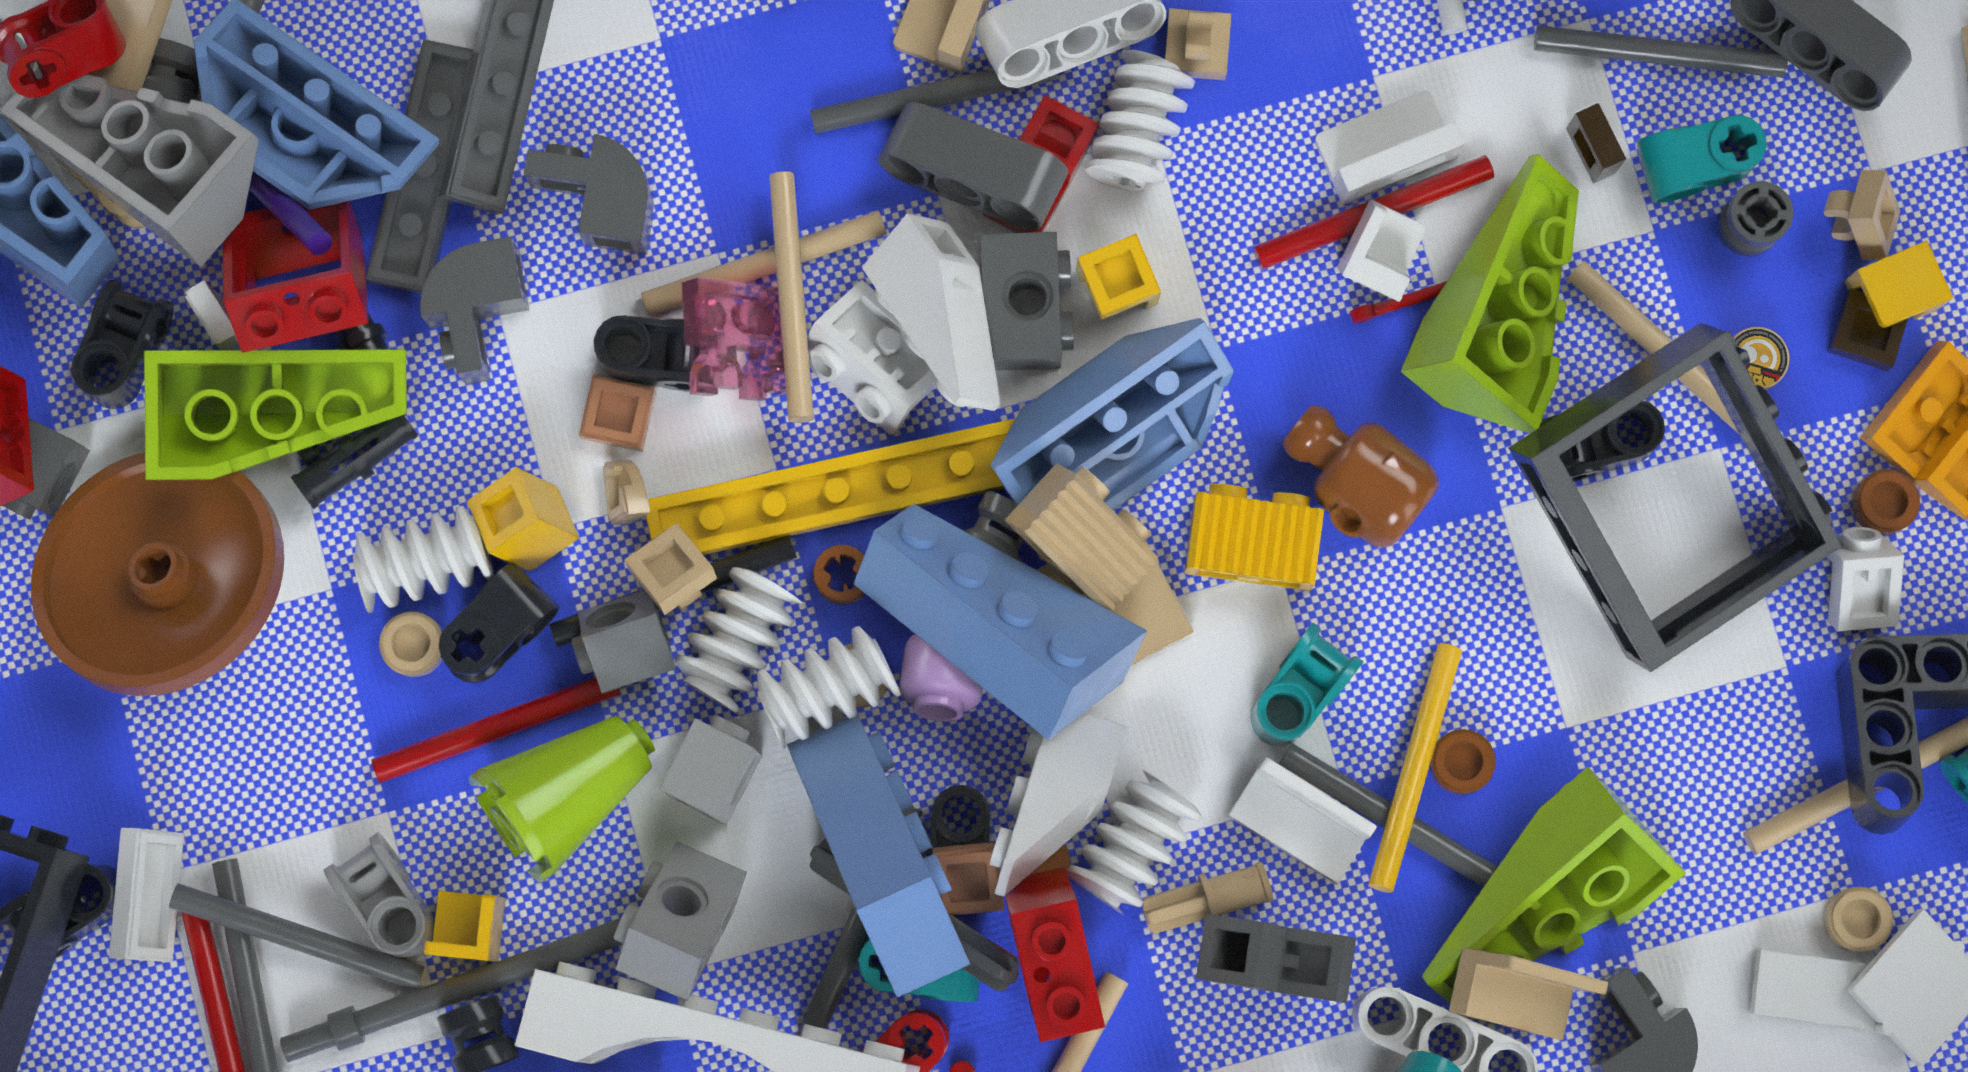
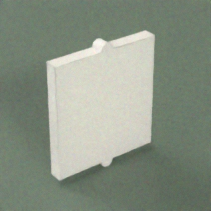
M1917 909L1846 989L1877 1022L1876 1031L1879 1034L1889 1035L1916 1066H1924L1968 1015V956L1963 952L1965 945L1962 941H1953L1924 909Z

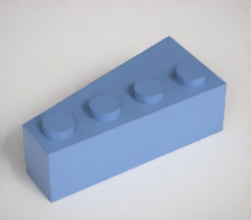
M0 115V253L82 308L119 262L120 258L108 235L59 179L48 170L18 132H15Z
M915 504L874 530L854 581L856 587L1047 740H1050L1123 683L1147 633V630Z
M857 713L855 717L850 719L846 717L833 723V727L828 729L822 728L809 734V738L804 740L797 739L786 744L856 911L896 996L900 997L970 965L940 895L952 890L936 853L926 858H923L921 855L922 852L933 847L917 812L905 817L902 813L914 806L899 772L896 771L887 776L884 773L896 766L880 731L867 736Z

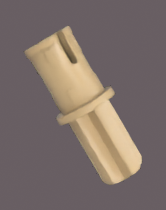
M1258 862L1253 866L1207 879L1205 873L1199 874L1198 882L1145 897L1142 909L1151 933L1157 934L1205 920L1206 914L1219 916L1263 902H1272L1273 894L1264 865Z

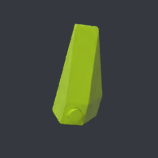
M1586 767L1538 809L1426 968L1422 978L1428 986L1448 1003H1451L1462 948L1510 955L1534 961L1558 947H1561L1564 953L1568 954L1584 945L1583 933L1613 918L1618 926L1632 919L1682 878L1686 872L1627 805L1589 767Z

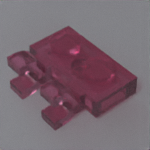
M694 278L681 282L685 346L700 347V355L693 362L690 371V395L714 396L718 394V388L739 389V399L761 401L767 399V393L786 394L778 287L706 278ZM736 351L749 352V360L745 363L742 370L737 361Z

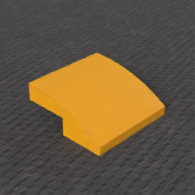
M1936 341L1860 438L1896 470L1908 476L1915 485L1962 519L1968 520V359L1949 341Z

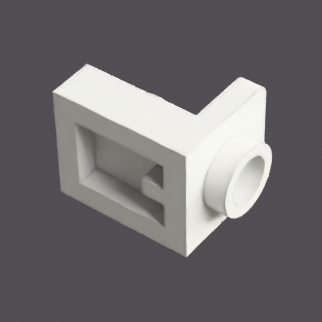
M1867 527L1845 529L1842 535H1836L1842 547L1827 556L1832 562L1828 622L1838 632L1898 626L1905 555L1875 529Z

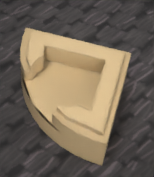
M632 461L605 462L602 468L608 521H611V525L633 524L649 514L650 508L646 487L638 467Z

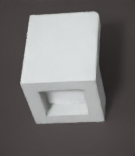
M1370 199L1337 268L1343 276L1400 302L1411 280L1406 271L1426 232V228L1422 223Z

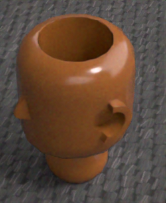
M1311 405L1282 442L1285 451L1290 457L1299 462H1310L1321 471L1314 483V495L1318 503L1330 513L1333 525L1344 535L1352 538L1360 537L1376 547H1390L1398 542L1439 488V477L1435 469L1383 426L1368 422L1360 425L1349 436L1337 427L1333 414L1319 405Z

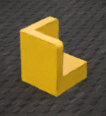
M1137 233L1077 257V276L1080 283H1086L1101 320L1142 303L1145 309L1158 305L1161 289Z
M1927 240L1862 267L1844 281L1848 290L1851 288L1855 290L1863 289L1878 324L1883 328L1910 317L1916 320L1939 310L1954 298Z
M515 467L467 500L487 552L509 563L513 562L525 570L530 571L537 568L580 538L559 489L555 485L518 467Z
M438 891L432 942L425 941L423 954L490 962L499 961L506 898L488 894L476 895Z

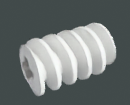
M1123 50L1121 57L1126 64L1118 67L1114 75V80L1120 88L1111 90L1106 101L1113 112L1103 114L1099 123L1102 132L1106 135L1097 137L1092 146L1094 154L1099 159L1089 161L1085 172L1093 179L1110 187L1138 192L1143 190L1145 183L1165 182L1166 175L1151 165L1152 160H1170L1174 152L1160 143L1159 137L1179 135L1181 128L1168 120L1166 115L1167 112H1186L1188 104L1173 95L1174 89H1192L1195 80L1181 72L1176 64L1157 55L1137 50Z
M464 506L456 507L455 526L450 528L438 512L431 515L430 533L427 534L422 532L414 519L407 520L405 540L399 541L388 525L384 526L381 530L380 546L375 548L363 532L357 533L353 562L360 593L368 613L374 611L376 593H378L388 608L399 604L400 586L405 589L413 601L423 599L426 579L440 595L448 592L450 573H453L463 588L473 585L475 566H478L488 581L494 576L490 554L487 552L476 522Z
M733 567L729 572V576L740 591L718 590L716 599L726 610V613L705 611L702 615V620L712 631V636L691 633L688 640L699 654L698 658L677 655L675 664L686 676L683 680L685 683L737 714L740 708L729 695L730 690L752 691L754 686L742 672L743 669L748 667L763 670L767 667L766 662L756 651L758 645L778 649L781 642L769 627L772 623L791 627L795 621L784 609V603L791 602L804 605V603L766 577L752 570Z
M860 626L851 629L852 649L850 650L836 637L828 640L829 659L826 661L812 647L804 651L805 670L802 672L788 658L782 660V681L777 682L765 669L757 672V694L782 749L786 748L785 728L787 727L801 740L809 738L808 718L811 716L825 729L833 727L832 707L835 705L849 719L857 716L855 696L859 694L873 708L879 706V685L884 684L896 697L901 695L876 639H872Z
M1145 771L1143 773L1150 784L1130 780L1125 787L1135 805L1115 801L1110 808L1121 826L1100 823L1096 828L1106 847L1102 848L1085 844L1081 852L1090 864L1091 869L1071 865L1066 872L1078 885L1122 915L1124 914L1119 908L1121 903L1141 907L1144 903V900L1133 886L1136 881L1156 886L1159 880L1149 867V862L1153 860L1170 865L1174 860L1164 846V840L1169 839L1181 843L1187 841V835L1178 824L1180 817L1200 822L1203 818L1196 806L1184 796Z

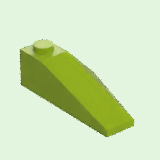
M1539 154L1528 157L1427 311L1401 369L1405 376L1441 406L1526 433H1532L1539 428L1559 377L1561 358L1553 356L1552 353L1555 326L1558 323L1565 322L1567 302L1559 299L1562 266L1571 262L1579 195V190Z
M241 350L144 351L146 480H213L407 414L406 350H254L242 353Z

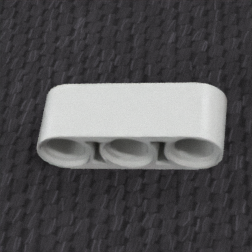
M1011 0L987 11L977 23L975 35L1000 82L1007 87L1019 88L1147 39L1161 28L1166 20L1167 11L1161 0Z
M1388 986L1369 989L1359 996L1353 1006L1352 1020L1359 1036L1367 1042L1405 1059L1412 1051L1430 1052L1428 1046L1429 1034L1433 1028L1445 1023L1455 1028L1459 1034L1460 1047L1450 1061L1460 1068L1461 1072H1489V1062L1493 1055L1500 1050H1508L1516 1056L1519 1061L1520 1072H1538L1536 1057L1531 1049L1520 1041L1458 1014L1451 1013L1449 1010L1401 989ZM1380 997L1391 999L1400 1010L1399 1025L1388 1035L1378 1034L1371 1028L1368 1022V1009Z

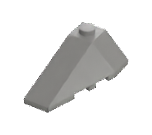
M38 67L34 74L36 78L41 79L42 73ZM86 74L59 87L49 95L39 98H27L16 92L0 110L2 115L155 235L200 267L204 265L243 220L259 139L254 133L210 103L191 99L189 104L164 98L159 91L141 87L139 92L109 85L104 78Z

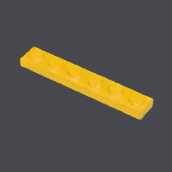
M1015 419L648 499L650 513L646 515L650 538L653 540L677 523L699 551L706 555L766 542L788 535L793 536L898 513L913 504L921 508L984 494L986 490L992 492L1003 490L1005 488L990 464Z

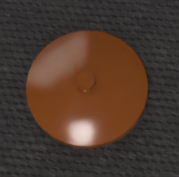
M145 452L119 460L97 472L80 485L58 509L42 536L36 552L31 578V600L38 628L50 649L65 665L84 680L110 692L133 696H151L176 692L200 683L229 665L251 644L266 623L275 605L283 578L285 559L284 542L278 519L262 492L240 470L213 480H146Z

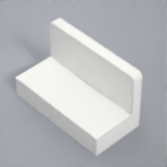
M1428 90L1420 91L1320 132L1315 138L1316 147L1342 206L1458 158L1465 145L1456 122L1444 124L1435 101Z
M1267 757L1260 762L1227 816L1336 885L1341 881L1365 840L1372 836L1377 827L1372 822Z

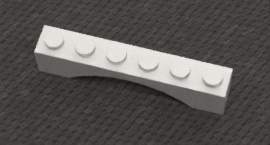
M559 961L556 973L535 969L515 1042L517 1047L574 1062L596 1064L623 1050L657 1041L694 1039L713 1042L746 1054L773 1072L920 1071V1066L902 1062L905 1051L902 1048L866 1040L863 1052L839 1046L842 1033L808 1024H804L801 1036L779 1031L777 1029L780 1017L742 1008L739 1020L716 1014L718 1001L690 995L688 1001L679 998L678 1004L655 999L657 988L650 984L619 977L617 989L594 983L596 970Z

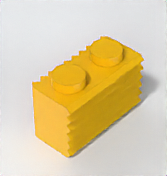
M1210 484L1209 493H1196L1193 502L1184 574L1311 591L1315 585L1324 509L1311 508L1310 497L1295 493L1276 492L1273 493L1272 502L1247 499L1248 489L1229 484Z

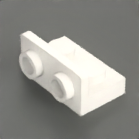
M861 279L814 322L807 336L809 364L811 370L819 378L831 382L848 397L865 419L878 424L888 434L893 435L902 426L909 412L936 387L938 379L925 360L909 348L905 341L906 332L894 314L887 311L875 297V291Z

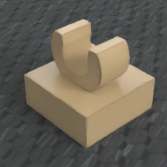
M1169 8L1164 59L1176 64L1181 72L1191 78L1225 81L1232 13Z
M1861 170L1855 193L1848 190L1832 191L1828 195L1824 208L1825 217H1836L1831 232L1832 237L1843 241L1855 239L1862 260H1881L1888 257L1899 219L1900 209L1886 170Z
M677 523L624 559L630 573L664 615L676 607L680 611L702 596L701 589L717 579L712 565Z

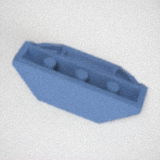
M231 0L194 40L201 102L210 103L254 133L259 141L253 172L308 210L400 190L439 145V138L239 0Z
M1201 318L1126 335L1021 408L990 466L1016 506L1020 504L1056 463L1075 473L1081 467H1084L1109 489L1110 494L1103 501L1112 510H1115L1202 448L1218 411L1224 386H1228L1234 370L1206 322Z

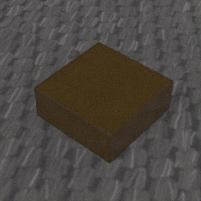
M1599 103L1575 113L1566 130L1594 184L1616 174L1625 162L1626 157Z
M1851 288L1844 295L1827 352L1889 371L1894 367L1908 319L1886 328L1881 327L1864 292Z

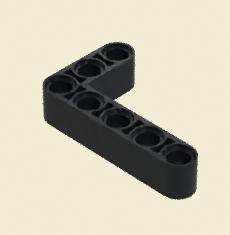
M1968 634L1876 636L1867 638L1856 645L1838 672L1837 692L1850 806L1854 819L1865 830L1880 835L1894 833L1907 822L1920 806L1923 800L1924 785L1914 710L1968 708ZM1934 662L1941 665L1947 671L1950 681L1944 683L1932 679L1926 673L1923 663ZM1871 664L1879 668L1884 674L1886 684L1879 685L1867 681L1862 676L1859 665ZM1877 725L1886 729L1891 735L1893 746L1885 747L1874 743L1868 736L1866 726ZM1880 786L1892 790L1899 798L1900 809L1892 810L1880 805L1875 798L1874 787Z

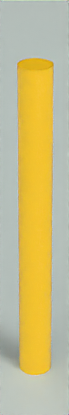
M1439 643L1435 652L1368 883L1369 887L1378 891L1393 893L1463 652L1460 648L1450 644Z

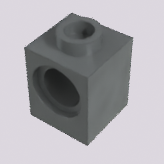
M29 418L34 491L2 506L30 520L36 509L54 517L62 506L90 450L75 440Z
M645 590L578 612L581 635L571 638L573 649L582 674L594 672L602 693L676 669L671 644L659 609Z

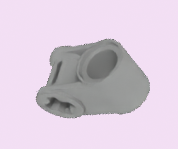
M377 832L369 838L370 846L338 867L332 863L323 871L335 893L347 909L356 917L371 942L379 950L400 958H415L424 953L425 941L432 942L435 919L410 881L411 878L400 858L386 839ZM410 910L416 919L415 934L408 942L402 945H395L388 934L390 920L396 913Z

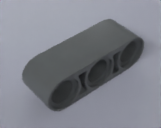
M1731 0L1730 2L1733 15L1745 29L1853 109L1871 111L1879 107L1911 64L1912 55L1907 43L1897 33L1853 0Z
M917 102L905 104L877 158L880 166L896 179L1013 225L1031 230L1041 228L1068 175L1066 165L1060 159L1041 148Z

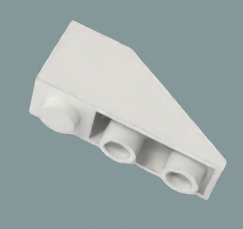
M907 213L862 266V269L876 288L874 293L878 302L887 311L894 314L906 332L905 341L909 348L925 360L938 379L936 387L941 395L958 407L968 406L995 411L1001 403L979 266L948 222Z
M1083 713L1050 740H1047L1034 728L1031 729L1022 762L1034 765L1030 779L1019 775L1016 777L1006 813L1018 816L1014 830L1000 828L989 864L1001 868L994 894L1005 896L1101 813L1127 726Z

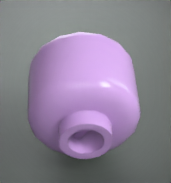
M914 634L908 639L904 647L899 689L905 701L913 705L915 714L928 720L956 721L964 716V712L974 709L979 704L983 694V688L918 635Z

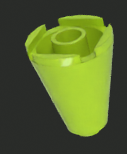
M613 716L481 767L471 774L468 780L472 786L486 788V791L476 797L481 808L515 858L527 851L537 863L528 869L527 872L539 883H542L558 871L652 769L648 755L653 753L655 748L648 734L635 719L626 724L620 717Z

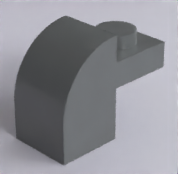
M594 134L591 158H584L583 151L578 148L562 144L546 145L545 152L528 149L524 176L532 189L584 196L578 233L585 246L647 255L654 212L653 197L639 162L627 148L611 138Z
M511 236L462 246L444 256L431 270L424 283L420 299L421 317L430 329L449 325V331L439 333L444 364L447 370L456 368L458 376L466 385L491 380L480 319L530 310L518 247Z
M1206 914L1196 979L1274 993L1347 1003L1356 938Z
M1619 967L1599 979L1608 982L1605 997L1632 1037L1589 1064L1594 1072H1693L1698 1054V1037L1695 1023L1687 1008H1674L1661 1017L1656 1008L1662 1005L1663 1001L1652 982L1642 971L1633 975L1629 967Z

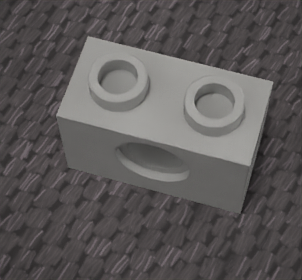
M717 715L714 716L710 725L695 718L659 790L669 797L727 826L762 758L755 748L751 747L754 737L749 735V731Z
M676 841L664 864L653 860L649 866L638 892V896L644 898L641 906L638 907L629 903L622 915L614 935V940L623 943L615 970L688 1001L734 913L747 871Z

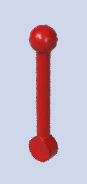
M1447 281L1404 294L1400 302L1388 299L1376 304L1357 307L1349 312L1353 324L1364 323L1379 315L1436 298Z

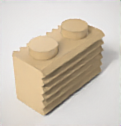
M1056 463L1009 514L1005 522L1075 592L1113 612L1115 605L1123 601L1124 595L1130 593L1132 587L1140 583L1141 576L1148 574L1150 567L1158 562L1159 557L1144 543L1151 533L1127 510L1122 509L1116 514L1103 501L1110 494V491L1089 470L1081 467L1075 473Z

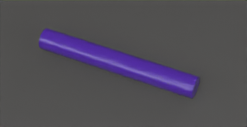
M252 171L249 190L312 254L322 255L326 253L332 245L331 235L297 201Z

